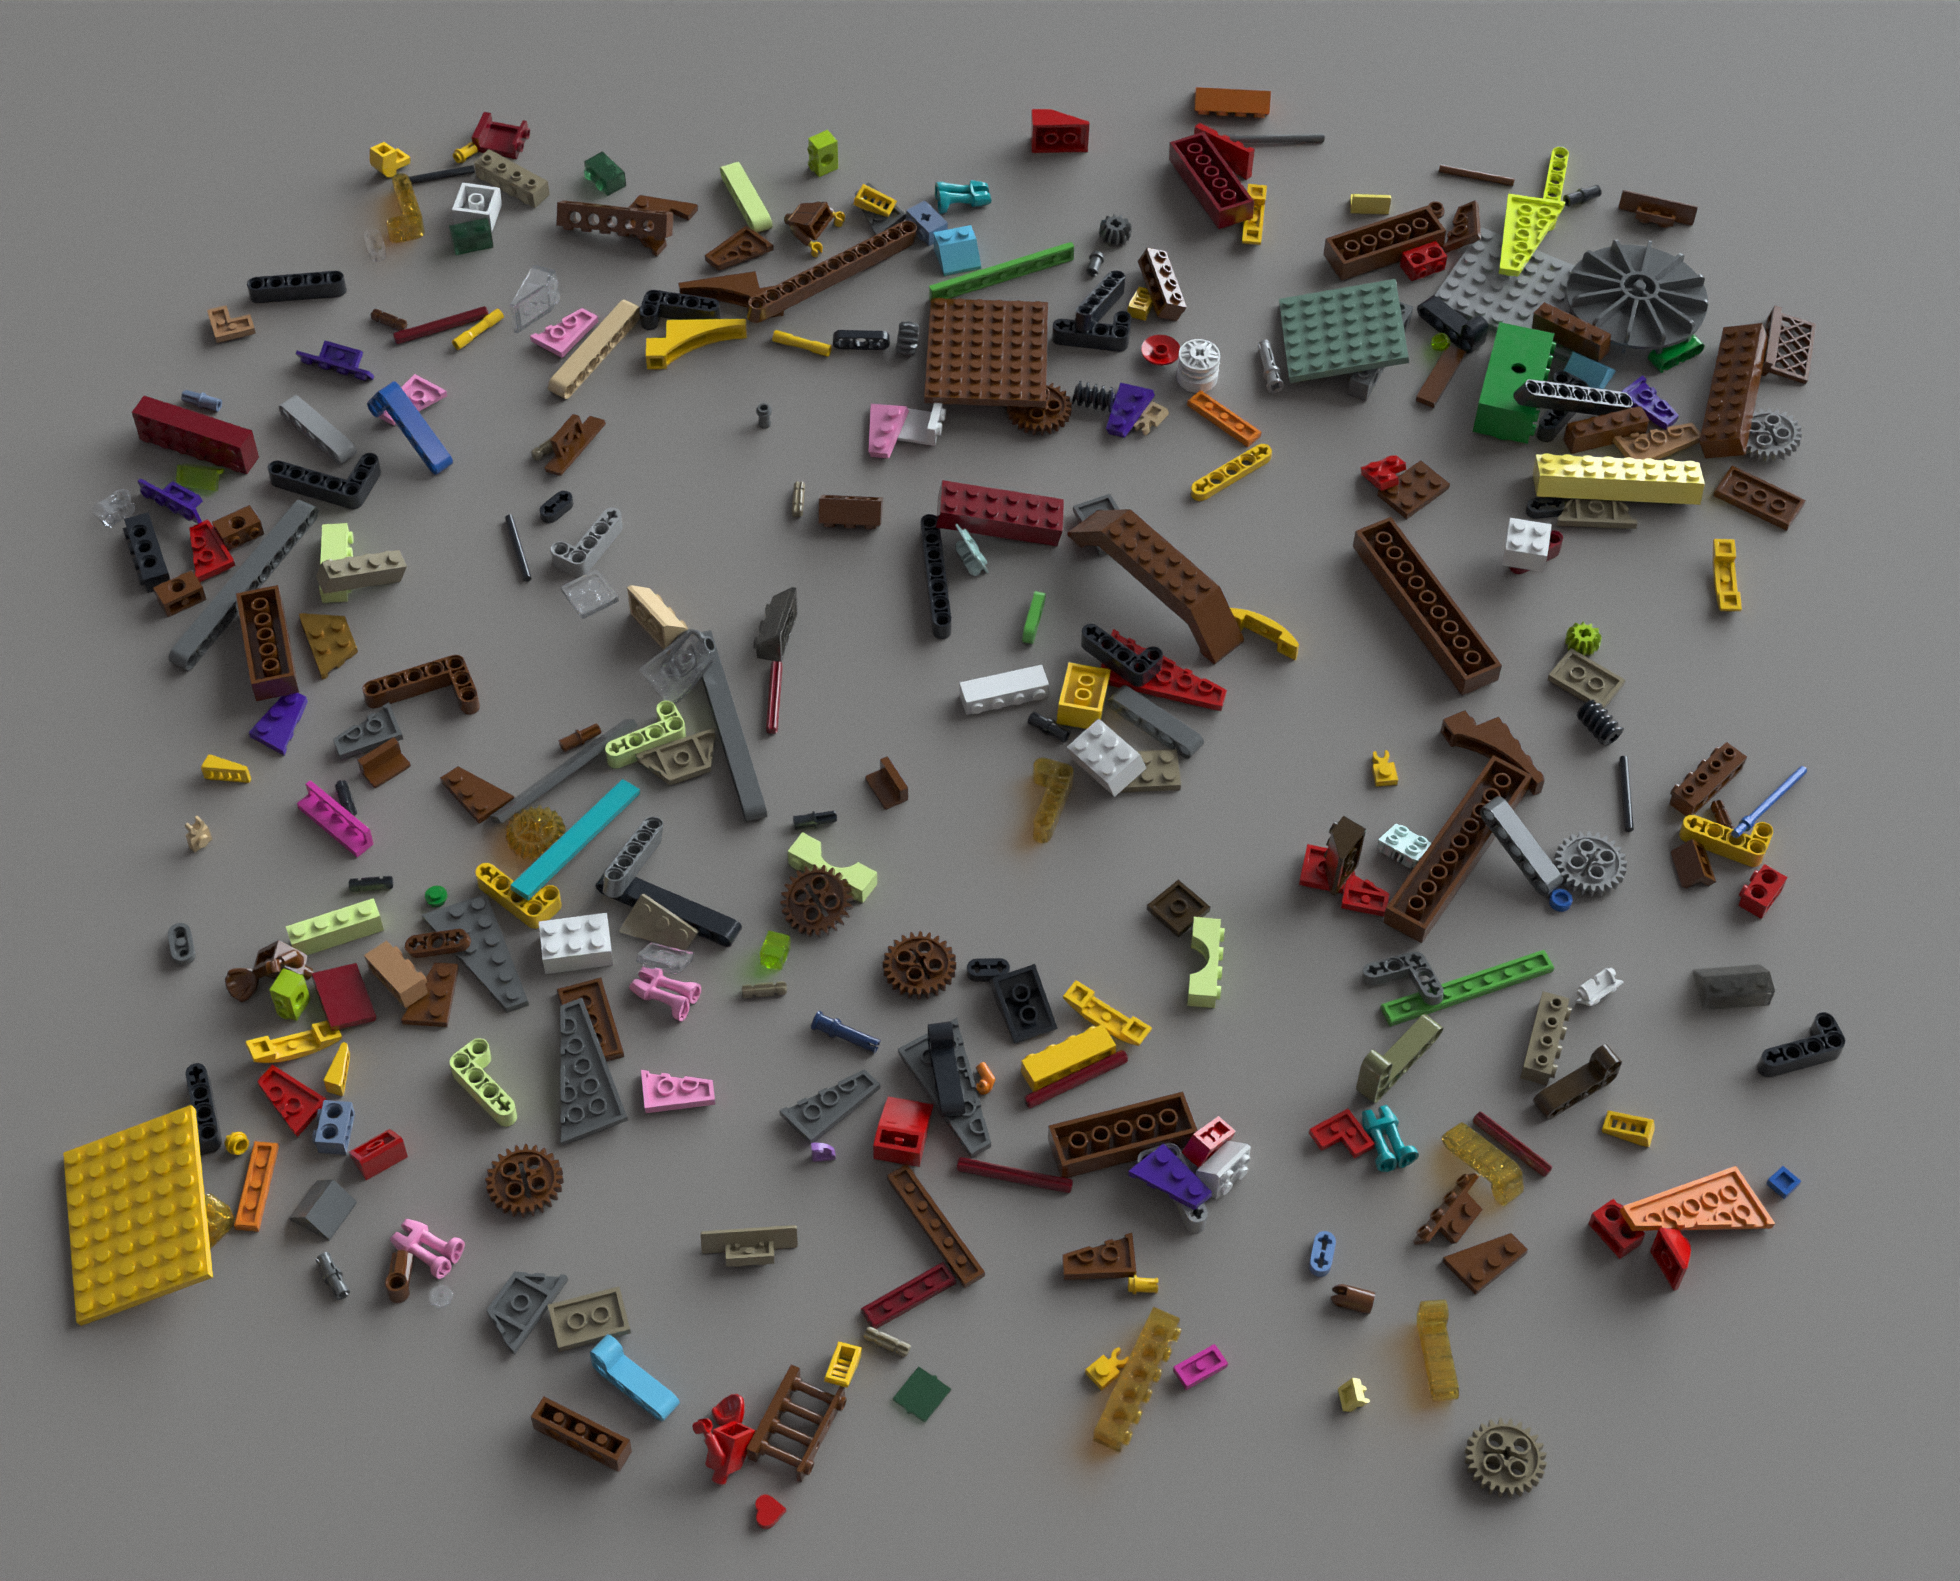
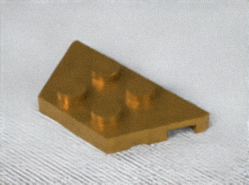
M299 614L322 680L328 677V672L333 668L341 667L347 659L352 658L358 653L345 616Z

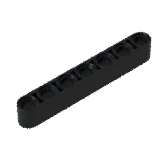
M1531 379L1523 383L1513 393L1515 401L1522 406L1597 416L1626 410L1633 405L1631 397L1625 392Z
M926 514L922 516L920 521V535L932 632L938 639H947L951 635L952 617L940 528H936L937 516Z
M603 873L595 887L601 894L605 895L603 893ZM637 877L632 880L621 896L612 898L634 907L639 897L645 894L699 931L698 936L724 947H731L742 930V925L734 918Z

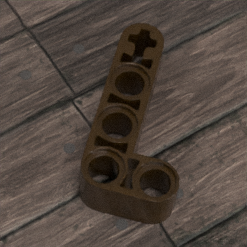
M1603 1044L1592 1053L1587 1064L1540 1091L1533 1098V1103L1547 1119H1552L1610 1084L1617 1077L1622 1061L1607 1044Z

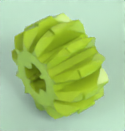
M1584 621L1580 625L1574 623L1567 630V636L1565 637L1568 651L1572 648L1584 656L1586 654L1592 656L1600 648L1602 637L1599 634V628H1592V623L1585 625Z

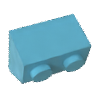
M971 225L934 232V251L944 276L981 269L977 240Z
M1576 352L1572 353L1564 371L1585 381L1588 387L1604 389L1616 372L1615 369Z

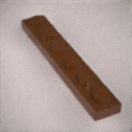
M908 1164L888 1174V1182L963 1287L966 1288L985 1277L983 1268Z

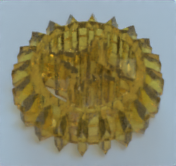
M540 804L534 809L530 805L529 810L522 808L521 813L515 812L514 818H509V825L506 826V841H508L509 848L514 851L516 856L521 854L523 860L529 856V859L533 861L535 857L539 858L565 834V824L561 816H558L556 810L551 811L549 807L542 809Z

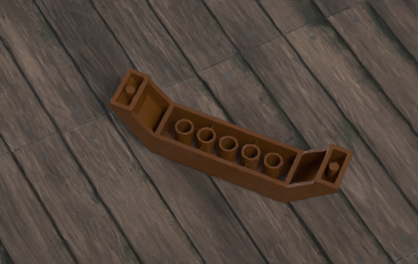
M1131 509L1098 510L1068 532L1067 536L1081 548L1085 545L1099 546L1187 623L1200 648L1199 652L1214 665L1244 642V637L1220 586Z

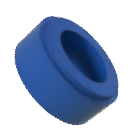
M1556 889L1550 895L1549 904L1555 911L1564 912L1571 907L1573 898L1567 890Z

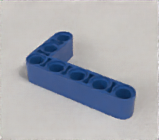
M391 382L376 392L367 402L369 411L376 418L388 412L433 474L437 475L453 464L451 455L397 382Z

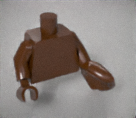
M278 940L258 951L253 968H234L229 970L225 977L226 989L233 998L240 1002H245L257 990L260 978L267 976L277 979L282 969L285 968L303 975L304 979L308 981L312 976L313 968L305 965L307 961L305 953Z

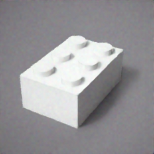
M1100 719L1067 746L1073 760L1114 797L1146 769L1141 755Z
M607 913L539 922L545 974L613 965Z

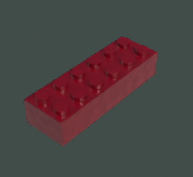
M1204 132L1169 142V161L1218 229L1253 219L1254 200Z
M145 395L132 411L139 439L146 443H153L162 448H168L180 454H186L198 460H204L216 466H223L244 474L249 473L259 458L253 431Z
M942 480L938 493L936 528L959 531L956 527V524H958L962 530L966 529L968 533L1058 546L1063 532L1064 499Z

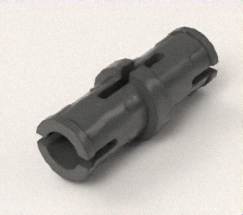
M329 1252L317 1256L316 1263L323 1273L324 1282L330 1286L336 1300L346 1298L350 1290L342 1278V1271L336 1267Z

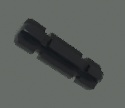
M339 780L335 784V789L338 793L340 804L355 817L357 810L348 783L345 780Z
M393 877L361 878V880L352 878L349 879V890L351 892L359 891V889H362V891L380 890L381 887L392 889L394 885Z

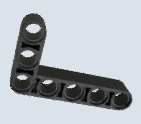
M374 453L362 455L347 480L280 460L270 462L267 467L271 484L274 487L348 509H358L363 505L381 475L379 459Z

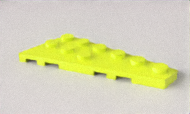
M1508 194L1499 274L1519 276L1564 209L1565 202Z

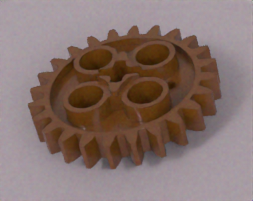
M1051 383L1049 386L1046 385V407L1007 406L1008 419L1012 420V425L1018 424V430L1025 428V433L1031 430L1033 435L1037 431L1040 432L1041 436H1043L1044 431L1051 434L1052 429L1058 432L1059 426L1064 428L1065 422H1069V416L1072 413V402H1070V396H1066V391H1061V386L1054 388V383Z
M814 864L812 871L805 866V873L803 874L797 870V878L789 877L793 883L791 885L784 884L788 892H781V895L786 898V900L780 901V904L786 907L781 910L784 915H788L785 920L788 923L792 922L791 927L793 929L799 927L798 931L800 934L807 930L809 937L812 936L814 931L818 937L821 936V931H824L828 936L830 928L838 931L836 924L839 923L844 926L842 918L850 917L846 910L853 909L852 905L848 903L853 901L854 898L852 895H847L852 892L851 887H845L849 883L847 879H842L843 875L840 872L835 875L833 867L827 872L825 865L819 870L817 865ZM824 881V888L817 890L816 885ZM807 885H810L811 889L818 897L820 903L827 911V917L823 915L822 911L817 906L814 899L806 889ZM807 894L803 902H797L799 895ZM836 899L837 904L834 907H827L830 900ZM812 912H818L816 919L809 920V915Z
M919 931L918 936L915 937L910 932V938L901 935V942L895 939L894 947L888 946V953H884V976L887 977V984L892 983L893 990L900 988V995L908 992V998L916 994L917 999L920 1000L921 994H925L926 998L929 999L931 992L938 996V989L946 991V984H952L957 964L955 962L956 955L952 954V947H947L946 940L939 943V936L932 939L929 932L926 937H923L922 931Z
M527 1144L524 1145L523 1150H520L515 1145L514 1152L507 1148L506 1156L498 1154L499 1162H491L493 1169H487L489 1177L485 1178L488 1185L486 1186L487 1193L490 1194V1201H495L496 1208L502 1207L504 1214L511 1210L512 1217L521 1212L522 1218L529 1211L532 1217L535 1216L536 1209L544 1213V1205L551 1208V1199L558 1200L556 1192H562L560 1184L564 1183L563 1176H561L563 1175L562 1167H560L558 1159L554 1160V1154L550 1153L547 1155L546 1148L538 1152L537 1145H534L532 1150H530ZM520 1163L524 1166L531 1194L530 1198H527L519 1169ZM532 1166H539L536 1169H529ZM508 1172H515L512 1175H506ZM537 1186H544L540 1190L534 1189ZM514 1192H520L519 1195H516V1196H512V1195H511V1194L514 1193Z

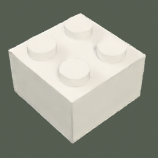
M462 183L452 208L454 225L456 227L492 232L502 206L500 188Z
M1510 518L1502 565L1544 572L1552 524Z

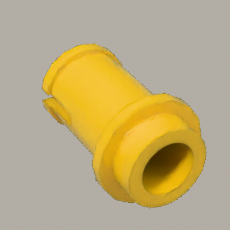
M470 142L461 149H455L453 153L454 160L457 163H464L468 157L478 152L476 145Z
M1133 1275V1277L1128 1278V1292L1136 1294V1292L1157 1294L1158 1278H1137L1136 1275Z

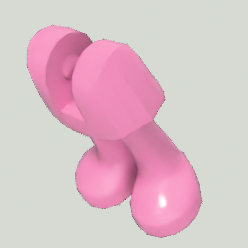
M642 967L638 975L643 981L634 979L629 986L633 993L644 1000L654 999L669 1005L672 1009V1016L678 1021H683L689 1012V1003L695 1004L701 994L700 984L666 978L663 976L662 969L654 967ZM660 987L674 991L681 996L660 990Z
M405 1219L401 1224L402 1229L409 1234L408 1237L395 1232L390 1238L391 1243L397 1250H405L430 1267L431 1274L437 1279L445 1277L450 1272L451 1262L454 1264L458 1262L465 1246V1242L456 1237L449 1240L448 1243L428 1232L427 1225L410 1219ZM424 1243L443 1256L438 1257L421 1247V1245Z

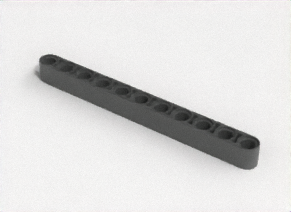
M297 500L173 646L168 656L169 662L186 670L194 668L239 614L236 593L259 589L316 521L319 514L317 507L301 500Z
M711 630L701 632L705 637L709 636L714 640ZM690 638L691 646L696 659L698 656V652L696 650V643H698V641L695 638ZM716 647L713 653L707 654L699 672L745 822L767 817V810Z

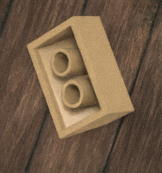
M628 586L630 614L662 649L668 653L674 639L680 633L688 630L686 624L682 620L679 621L672 608H667L662 598L658 594H654L650 588Z

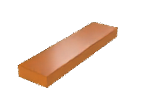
M1201 390L1187 401L1188 407L1246 447H1249L1261 437V431Z
M254 1141L234 1223L235 1230L256 1232L260 1230L279 1150L278 1143Z

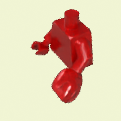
M738 1394L728 1395L712 1408V1417L720 1426L713 1429L712 1433V1422L707 1418L698 1419V1422L692 1424L695 1434H704L705 1436L704 1442L708 1448L705 1465L714 1470L712 1481L718 1484H726L728 1475L742 1468L747 1455V1447L756 1431L742 1425L745 1405L743 1397Z

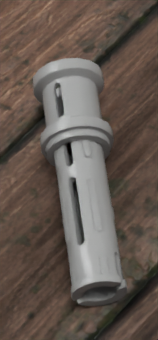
M1262 340L1259 342L1258 348L1264 366L1263 377L1267 381L1266 388L1270 393H1277L1284 388V382L1280 379L1281 371L1275 364L1270 342Z

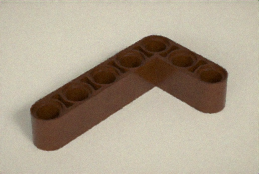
M460 655L447 656L366 682L362 687L365 703L373 709L383 707L388 702L389 704L396 703L450 685L463 713L471 715L477 713L480 709L477 689L466 662Z

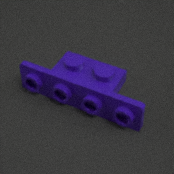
M326 340L323 343L319 356L296 350L295 354L304 364H319L318 367L330 370V368L336 369V372L348 376V373L354 374L355 378L366 381L367 378L374 379V375L371 372L358 368L363 355L361 350Z
M141 478L137 481L141 488L140 492L145 498L153 499L160 506L164 505L173 513L182 515L187 521H193L197 524L202 522L196 510V507L203 502L198 494L173 481L163 490Z

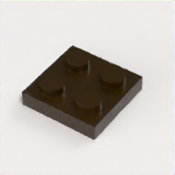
M1178 879L1147 904V910L1176 936L1180 937L1193 926L1194 917L1203 918L1210 912V906Z

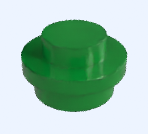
M432 886L425 892V900L432 907L444 905L448 898L447 891L442 886Z

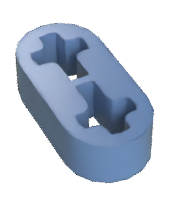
M1328 1231L1319 1232L1315 1236L1309 1269L1317 1277L1326 1276L1330 1272L1336 1239ZM1323 1240H1327L1326 1251L1321 1250ZM1319 1257L1324 1258L1322 1268H1318Z

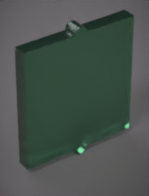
M918 1366L893 1397V1401L905 1408L908 1414L912 1413L926 1423L950 1393L951 1388L938 1380L936 1375L932 1376Z

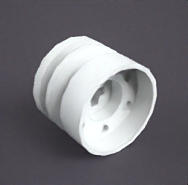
M1193 339L1185 342L1180 347L1176 377L1177 382L1182 388L1197 393L1200 390L1203 392L1209 391L1216 385L1220 365V351L1217 346L1208 340Z

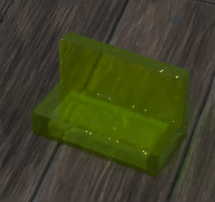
M188 463L177 465L176 483L183 487L218 491L219 474L224 473L225 469Z

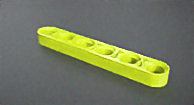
M1555 147L1552 150L1543 199L1561 200L1569 156L1568 150L1564 147ZM1560 154L1563 155L1564 158H1558L1555 155ZM1554 167H1558V168H1560V169H1562V170H1561V171H1556V170H1554L1553 168H1554ZM1556 180L1559 184H1553L1550 181ZM1553 193L1557 197H1550L1548 194ZM1556 221L1554 222L1549 231H1552L1555 228Z

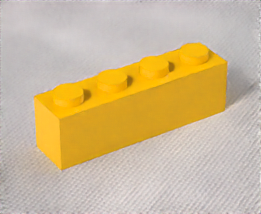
M1103 1024L1097 1027L1092 1026L1084 1033L1077 1036H1069L1065 1041L1057 1045H1049L1037 1054L1027 1055L1021 1060V1073L1034 1092L1116 1053V1044Z

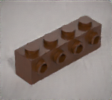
M1146 248L1139 258L1138 264L1157 317L1177 321L1185 312L1187 306L1167 252Z
M1546 302L1533 313L1532 329L1554 333V342L1598 363L1609 353L1610 333Z
M1639 406L1589 419L1567 423L1563 440L1571 454L1614 444L1613 439L1615 436L1624 438L1637 432L1639 435L1646 434L1649 419L1643 408Z
M1728 742L1721 747L1717 746L1712 751L1710 758L1707 760L1703 759L1699 763L1695 772L1690 771L1681 785L1676 784L1670 792L1672 796L1669 804L1685 816L1695 815L1743 770L1747 756Z

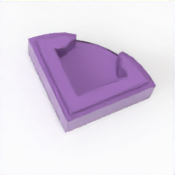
M811 1143L812 1160L814 1162L836 1159L835 1149L832 1146L824 1143Z

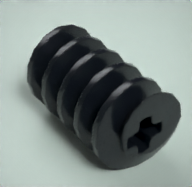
M1079 380L1074 390L1072 405L1077 400L1078 406H1082L1085 402L1086 408H1089L1092 404L1093 409L1096 410L1100 405L1101 411H1105L1108 406V411L1111 413L1116 393H1113V387H1110L1108 392H1106L1105 385L1098 390L1097 384H1095L1091 389L1089 382L1086 383L1085 387H1082V381Z
M1590 700L1579 709L1577 718L1582 721L1589 732L1593 733V736L1598 739L1600 744L1609 745L1615 742L1623 733L1624 728L1618 727V721L1611 722L1613 716L1607 715L1608 710L1602 709L1603 705L1601 703L1595 704V700Z

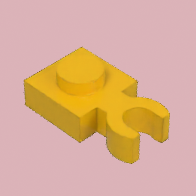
M1387 750L1384 751V758L1378 757L1376 751L1373 752L1372 761L1374 764L1372 765V773L1376 787L1397 785L1398 783L1394 762L1388 763L1390 755Z
M1119 1347L1112 1351L1111 1358L1107 1359L1103 1354L1085 1369V1374L1101 1391L1120 1376V1371L1117 1368H1125L1129 1364L1130 1358L1128 1356L1123 1360L1116 1358L1121 1353Z

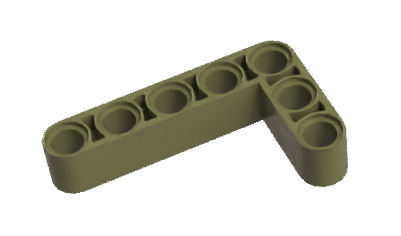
M1423 1014L1383 1056L1375 1050H1371L1361 1064L1356 1090L1373 1103H1377L1439 1038L1444 1027L1426 1014Z

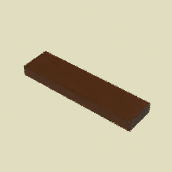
M1449 344L1447 345L1417 394V402L1432 408L1435 407L1465 358L1466 351Z

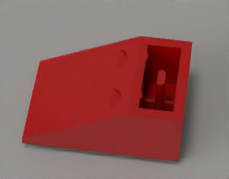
M888 1096L873 1144L874 1159L920 1167L934 1104Z

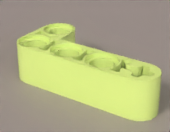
M661 701L656 707L657 723L608 742L605 747L608 765L616 769L637 761L635 755L637 753L686 737L685 723L675 704L671 701Z
M481 1038L474 1039L450 1058L452 1075L498 1124L505 1127L511 1126L517 1120L515 1103L483 1070L491 1062L488 1042Z

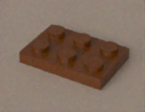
M1420 460L1398 476L1399 485L1382 491L1378 490L1377 496L1407 520L1447 491L1450 483Z

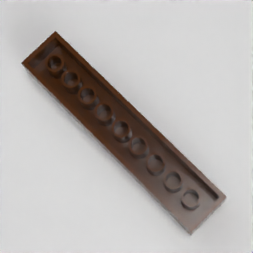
M1392 517L1356 530L1353 548L1461 695L1498 681L1502 664Z
M1492 756L1386 907L1383 923L1423 943L1495 839V835L1481 818L1480 809L1499 796L1505 799L1514 811L1528 791L1532 775Z

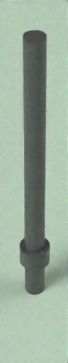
M1227 134L1230 137V141H1239L1241 143L1324 142L1325 140L1324 134L1243 136Z

